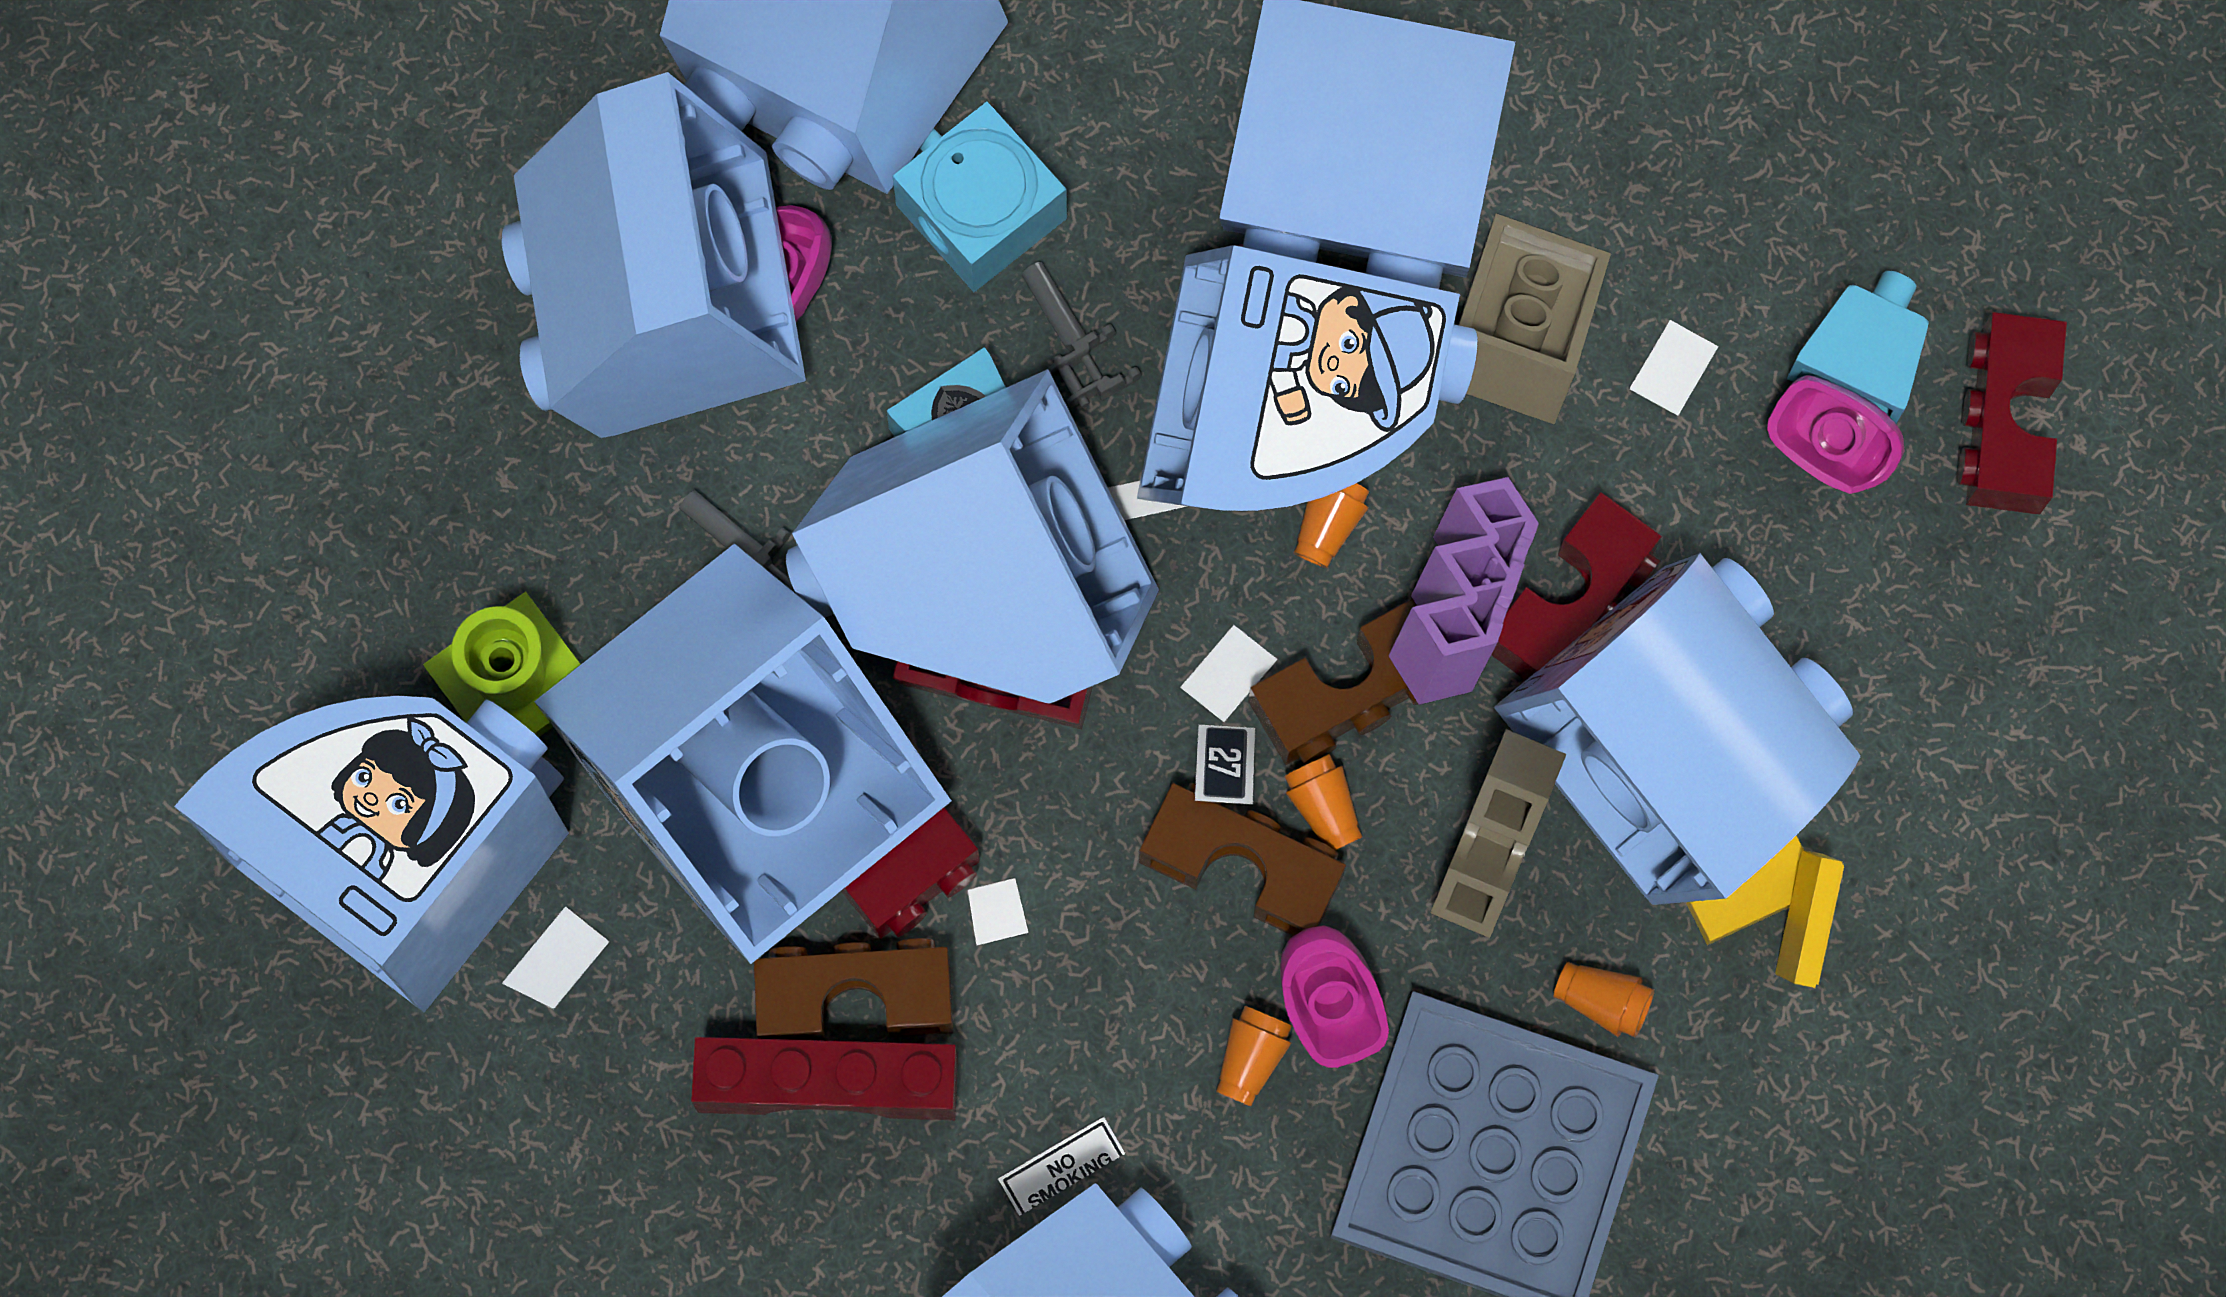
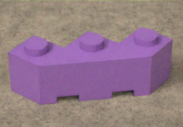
M1509 477L1457 488L1433 536L1438 546L1434 548L1411 595L1417 606L1412 607L1389 654V658L1419 705L1472 692L1498 642L1506 612L1512 602L1525 565L1524 561L1528 549L1533 542L1539 525Z

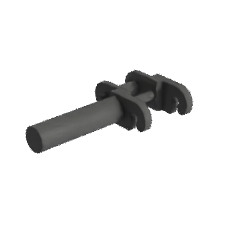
M1042 262L1034 263L1022 272V277L1063 345L1071 351V353L1064 357L1061 354L1053 358L1054 363L1048 368L1051 376L1060 374L1072 395L1067 400L1069 407L1080 404L1084 408L1090 404L1088 399L1096 394L1102 401L1139 381L1142 374L1138 367L1130 369L1128 376L1125 378L1121 374L1111 379L1107 376L1102 377L1090 357V350L1115 336L1116 331L1111 324L1102 328L1100 335H1097L1094 331L1086 335ZM1081 362L1084 363L1094 379L1093 383L1082 387L1071 369Z
M697 491L690 492L684 498L679 507L683 513L727 549L733 544L737 545L795 593L790 578L776 568L771 560L789 540L791 533L781 528L777 532V539L774 542L769 540L762 546Z

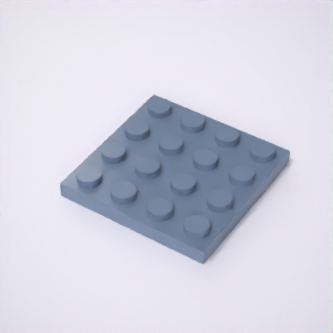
M1413 991L1330 1238L1498 1297H1589L1659 1075Z

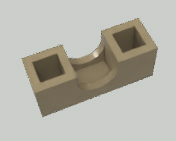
M1506 729L1435 900L1431 914L1486 937H1491L1567 754Z

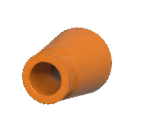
M1356 483L1323 498L1308 501L1294 554L1320 567L1328 568L1331 559L1335 557L1368 510L1364 502L1369 491Z
M1330 754L1284 776L1291 789L1286 792V795L1321 842L1337 850L1363 837L1357 826L1359 824L1343 766L1336 768Z
M1567 962L1557 981L1554 998L1564 1001L1565 1004L1617 1037L1622 1032L1636 1037L1647 1017L1653 1000L1654 989L1642 985V977L1583 965L1578 966Z
M1244 1006L1239 1020L1232 1019L1219 1078L1221 1080L1216 1092L1252 1106L1256 1095L1260 1093L1292 1044L1286 1041L1292 1025Z

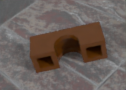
M1413 599L1360 627L1357 645L1369 664L1370 674L1358 686L1349 689H1337L1324 684L1315 675L1306 658H1303L1250 687L1248 703L1285 765L1301 758L1304 765H1307L1330 754L1337 747L1334 739L1354 728L1359 735L1375 730L1392 717L1388 709L1410 698L1413 705H1418V702L1389 658V654L1412 607L1417 606Z
M1172 783L1139 850L1140 864L1196 890L1206 869L1214 861L1226 856L1243 857L1257 866L1264 880V889L1255 905L1254 918L1292 936L1307 928L1320 926L1342 881L1346 864L1336 860L1338 853L1333 848L1311 838H1304L1301 844L1280 834L1281 826L1265 815L1248 810L1242 816L1221 806L1223 802L1195 801L1196 784L1190 783L1188 788L1185 789Z
M925 938L907 939L897 942V950L871 952V945L868 943H843L833 946V954L807 956V949L803 947H779L769 950V958L756 959L754 961L758 1039L826 1041L825 1015L830 1003L839 994L853 989L872 992L882 1000L886 1006V1023L890 1038L954 1034L948 948H935V940Z

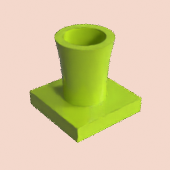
M526 591L504 607H488L471 614L458 627L452 644L423 664L465 723L468 722L485 700H489L515 717L537 737L543 735L553 726L534 701L581 665ZM514 663L509 670L498 672L503 666Z

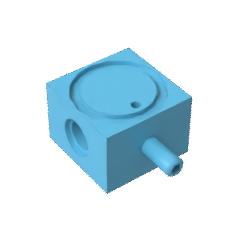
M985 102L942 137L933 128L920 147L923 152L892 176L896 206L973 292L977 291L1067 219V189L988 102Z

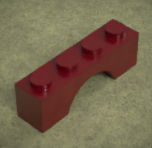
M695 1037L691 1102L698 1113L766 1115L785 1110L817 1109L861 1112L889 1119L955 1121L958 1055L956 1045Z

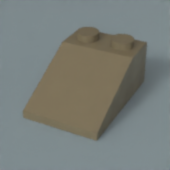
M1495 214L1457 323L1459 326L1473 328L1477 333L1475 367L1466 394L1555 424L1576 373L1611 253Z

